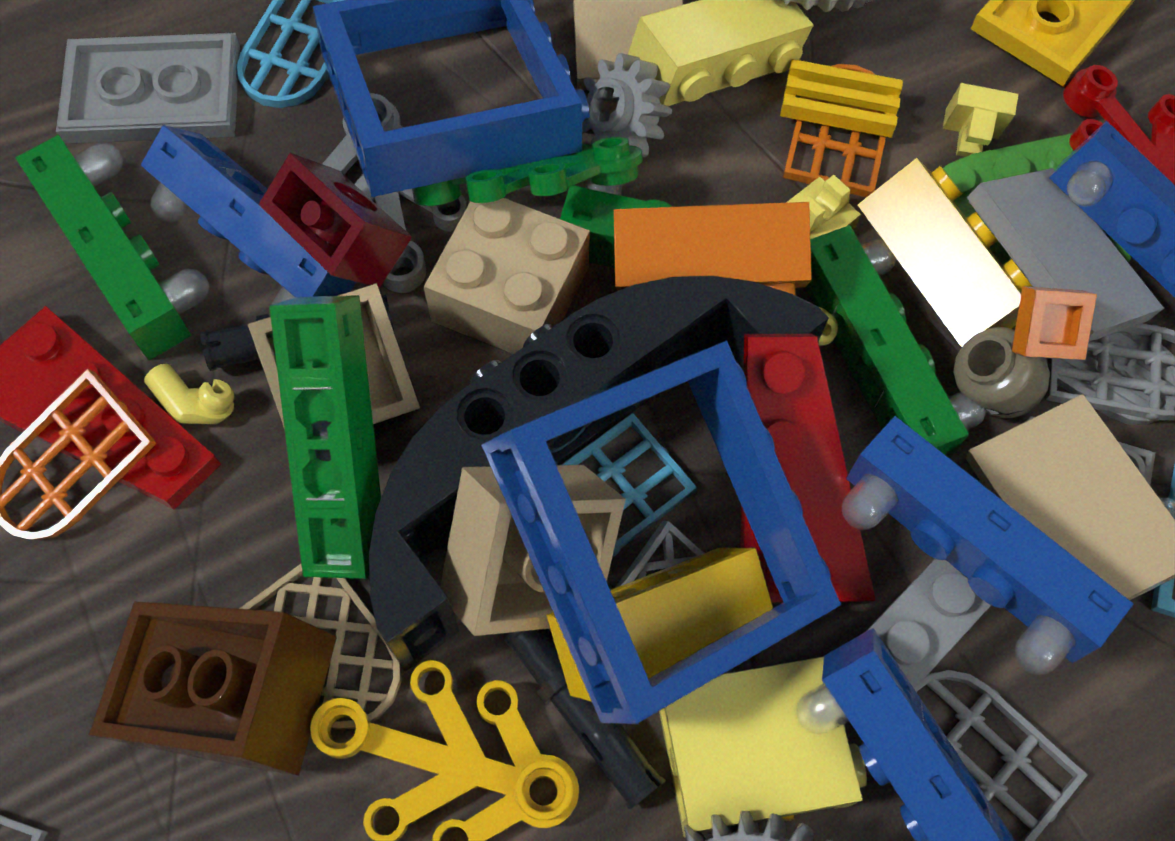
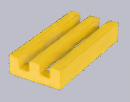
M792 59L780 116L892 138L897 125L898 117L896 114L900 106L901 98L899 96L902 91L903 80ZM796 95H798V96H803V97H808V98H813V99H819V100L829 101V102H828V103H824V102H819V101H813V100L798 98V97H796ZM851 106H855V107H860V108H866V109L881 111V112H884V113L881 114V113H876V112H871V111H866V110H860V109H855V108H850V107H851Z

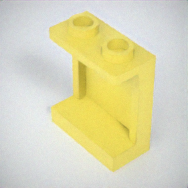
M824 657L723 674L659 711L684 838H686L685 825H689L694 832H701L702 834L712 833L711 816L713 814L719 815L726 826L732 827L739 824L741 811H749L753 821L758 822L768 820L770 814L785 817L833 807L834 809L849 807L862 801L860 788L865 787L867 782L865 764L859 747L856 744H848L842 717L846 715L822 681Z

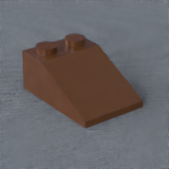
M134 601L89 735L246 768L299 776L311 734V721L319 705L337 636L285 612Z

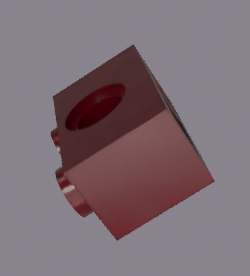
M289 153L258 204L332 276L367 285L377 283V286L381 287L412 239L408 232L339 170L293 153Z

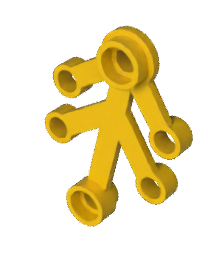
M436 660L420 663L412 672L410 684L416 698L428 705L448 746L371 723L364 709L353 700L346 698H335L325 702L313 715L310 726L312 740L319 750L330 757L345 759L363 751L438 774L395 799L381 798L374 801L367 808L364 814L363 825L367 835L374 841L399 840L405 834L409 824L475 787H481L506 796L465 822L459 819L444 821L435 830L432 841H441L444 832L453 827L463 829L467 834L468 841H486L521 820L536 828L554 827L564 822L572 814L578 802L579 785L573 769L559 757L540 754L517 710L518 696L512 685L502 680L490 681L480 689L476 700L477 709L483 720L497 726L514 766L485 757L452 692L453 679L450 670L446 665ZM429 671H438L445 677L443 689L434 695H427L419 689L421 677ZM500 690L510 697V708L504 714L493 715L486 710L484 700L492 691ZM343 717L353 719L356 725L354 736L345 743L334 742L331 737V727L334 722ZM539 778L550 779L557 788L556 799L549 805H538L530 796V786ZM383 807H393L398 812L400 819L397 829L392 834L386 836L378 834L373 825L375 814Z

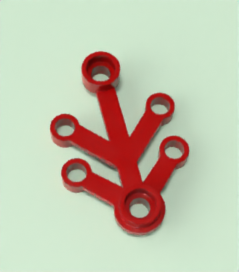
M1092 65L1087 69L1078 71L1063 91L1064 100L1069 108L1075 113L1088 118H1096L1101 115L1105 121L1109 122L1175 185V95H1163L1149 110L1148 119L1152 124L1150 141L1115 98L1118 80L1111 70L1101 65ZM1095 119L1084 120L1069 138L1073 151L1103 123Z

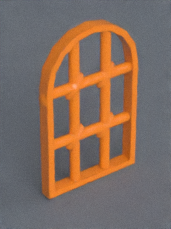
M836 64L831 66L874 74L872 71L857 65ZM800 96V98H803V99H808V100H813V101H819V102H824V103H828V102H829V101H824V100H819V99H813V98H808V97ZM851 106V107H850V108H855V109H860V110H866V111H871V112H876V113H881V114L884 113V112H881V111H876V110H871V109H866V108H860V107H855V106ZM796 120L782 178L811 184L820 176L826 181L830 177L819 175L825 148L841 151L843 152V157H846L840 181L851 190L850 194L868 197L875 191L886 137L879 136L877 149L873 150L861 147L862 143L859 142L861 132L852 130L849 144L831 140V135H828L830 126L821 124L819 137L800 133L802 120ZM797 142L813 145L812 149L815 150L810 172L791 168ZM856 155L874 159L869 186L850 182Z
M87 369L16 440L11 442L10 446L0 457V525L14 536L31 540H42L59 536L81 521L83 516L157 444L128 411L126 404L114 395L94 371ZM91 383L102 396L72 424L62 411ZM110 404L123 421L93 449L82 436L86 432L84 428ZM55 420L63 429L59 432L60 437L33 462L24 452V449ZM131 429L142 442L112 471L103 460L107 458L105 453ZM72 440L84 454L80 457L82 462L54 487L43 474L47 470L45 466ZM16 458L23 466V469L20 470L22 475L2 494V485L6 471ZM94 466L104 479L72 509L64 499L68 496L66 492ZM33 479L45 493L41 496L43 500L17 525L10 519L5 506ZM53 504L65 517L48 530L39 532L27 531Z

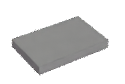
M236 33L67 39L56 133L64 143L155 140L162 125L199 133L206 138L235 137L238 90L236 65L240 55V44Z
M1053 168L980 183L967 197L969 203L1033 287L1083 290L1097 294L1089 342L1147 322L1164 309L1099 225L1049 179L1055 171Z

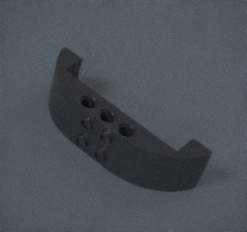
M719 276L669 277L634 284L601 297L574 312L555 326L552 323H548L539 327L526 339L522 349L503 362L501 360H493L482 366L473 375L469 385L442 405L413 436L390 473L375 514L369 551L370 597L377 630L403 670L406 672L459 632L448 597L424 567L423 563L448 546L462 467H491L482 444L516 427L725 341L728 342L735 361L743 370L744 334H813L817 336L819 342L829 319L818 306L791 293L753 281ZM654 396L546 441L556 465L562 464Z

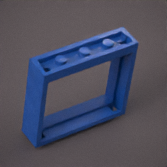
M343 0L313 6L322 56L371 197L463 178L481 170H499L582 152V122L584 119L590 118L588 101L582 89L575 90L571 82L567 60L563 54L557 55L554 51L549 27L545 21H538L535 15L533 0ZM506 26L543 98L384 132L356 55Z
M727 341L516 427L482 444L601 723L637 724L841 605L831 582L829 567L819 555L803 518L801 503L789 486L776 456L773 438L760 419L747 389L745 374L741 366L735 361ZM688 381L784 603L648 679L546 441Z

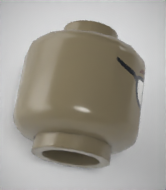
M1007 327L988 328L970 338L959 350L955 358L953 371L957 387L965 397L980 411L995 418H1015L1031 411L1043 399L1048 390L1050 372L1044 357H1027L1012 352L1015 330Z

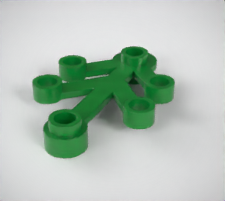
M624 137L604 138L595 141L592 145L582 144V152L499 170H481L463 178L412 188L414 202L421 206H436L452 202L461 196L460 184H467L469 200L473 203L494 202L504 198L506 194L530 185L531 193L536 196L560 194L566 191L568 187L591 178V182L595 185H621L631 182L638 177V165L643 161L642 149L629 145V140Z

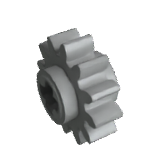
M618 53L615 62L601 59L598 63L600 79L585 77L584 85L590 91L587 97L590 118L583 121L582 133L594 135L590 145L597 140L609 137L627 138L629 145L641 148L643 157H646L649 153L646 139L662 140L664 138V133L657 124L660 117L671 115L672 109L661 104L659 98L665 95L670 85L668 82L654 80L658 72V65L642 61L640 57Z

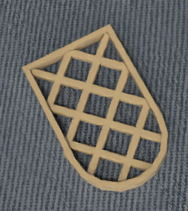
M300 564L239 608L255 610L277 594L274 611L283 612L287 592L310 594L306 617H294L317 628L336 630L335 636H337L330 661L326 687H323L321 696H324L323 704L332 700L333 697L357 700V704L365 711L367 701L380 702L381 704L373 712L367 714L369 721L373 722L379 719L395 701L402 682L401 665L377 630L375 618L345 578H336L344 589L321 586L323 577H313L312 585L296 584L293 582L303 575L302 565ZM319 595L342 598L338 621L315 618ZM351 599L371 625L347 622ZM345 631L369 634L365 657L341 655ZM378 635L385 643L393 661L374 659ZM339 664L363 666L359 691L335 688ZM372 667L393 670V681L388 694L368 692ZM354 720L335 721L331 728L336 730L356 729Z

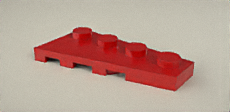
M45 306L0 345V421L23 433L87 369L92 370L114 395L126 404L128 411L157 443L118 482L173 510L176 509L221 463L214 454ZM90 383L62 412L73 424L102 395ZM108 404L84 428L86 432L82 436L95 449L123 419ZM53 420L36 438L52 445L60 437L59 432L63 429ZM129 429L105 453L107 458L103 459L104 462L113 471L142 441ZM72 440L60 451L75 460H81L80 457L84 455Z
M744 334L743 372L746 378L747 389L763 425L773 438L776 456L791 490L796 494L801 503L803 518L819 555L829 567L831 582L840 602L876 601L850 482L846 479L848 473L818 338L813 334ZM741 505L740 548H756L771 602H783Z

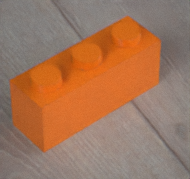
M809 202L614 209L615 287L618 291L634 284L669 277L719 276L753 281L796 296L795 288L806 287L811 281Z

